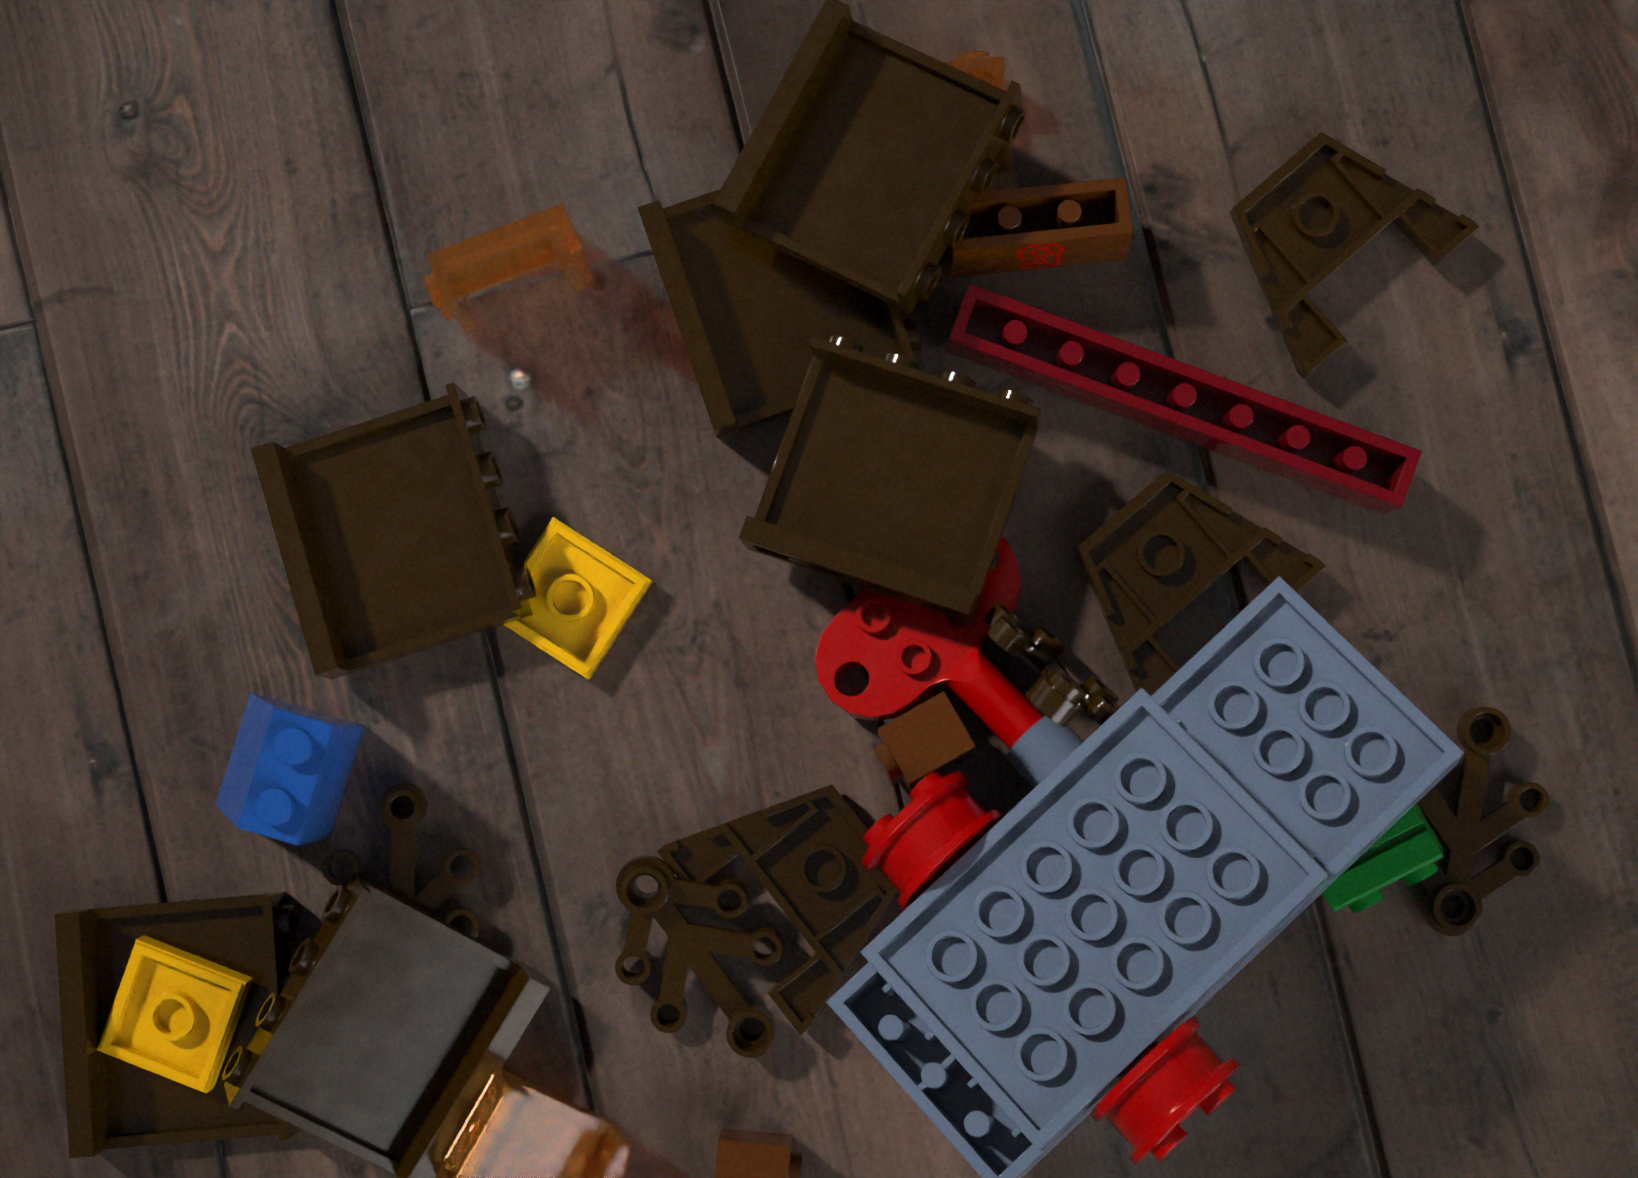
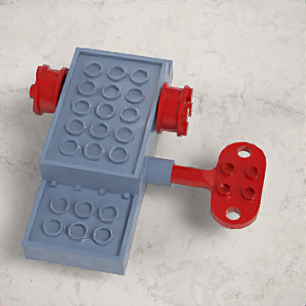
M1002 536L997 550L1000 555L999 563L989 573L972 624L864 589L831 620L820 635L815 655L817 677L834 705L851 717L876 722L897 718L918 705L935 689L949 688L1009 748L1005 761L1033 789L1004 816L1000 810L988 812L967 790L969 778L964 772L955 771L943 777L937 770H934L920 780L911 790L909 797L912 801L895 817L887 814L870 827L863 836V841L869 848L862 858V866L868 873L880 871L901 894L898 898V906L903 912L860 952L867 959L868 963L826 1003L981 1178H1023L1089 1114L1095 1122L1106 1118L1133 1147L1129 1159L1135 1165L1150 1153L1158 1162H1161L1189 1135L1180 1125L1193 1112L1200 1108L1209 1116L1236 1090V1087L1228 1078L1241 1064L1235 1058L1225 1062L1197 1033L1201 1022L1193 1015L1457 765L1464 752L1280 576L1152 696L1143 688H1140L1092 735L1083 741L1068 725L1062 727L1047 716H1044L985 654V643L990 638L987 632L991 627L983 618L996 602L1001 603L1013 612L1017 606L1022 586L1017 557ZM851 667L864 668L869 674L868 686L862 693L856 696L843 695L838 687L839 677L845 670Z

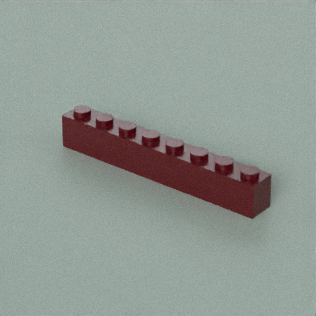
M970 283L945 348V352L1381 514H1386L1403 506L1422 453L1421 450Z

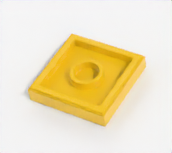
M553 517L523 562L526 563L530 570L536 589V597L529 599L533 615L503 625L590 680L653 581Z
M143 935L135 941L97 1051L207 1094L214 1089L253 978Z

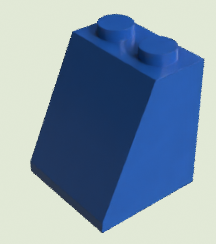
M250 692L215 806L237 828L290 844L301 845L331 838L365 725Z

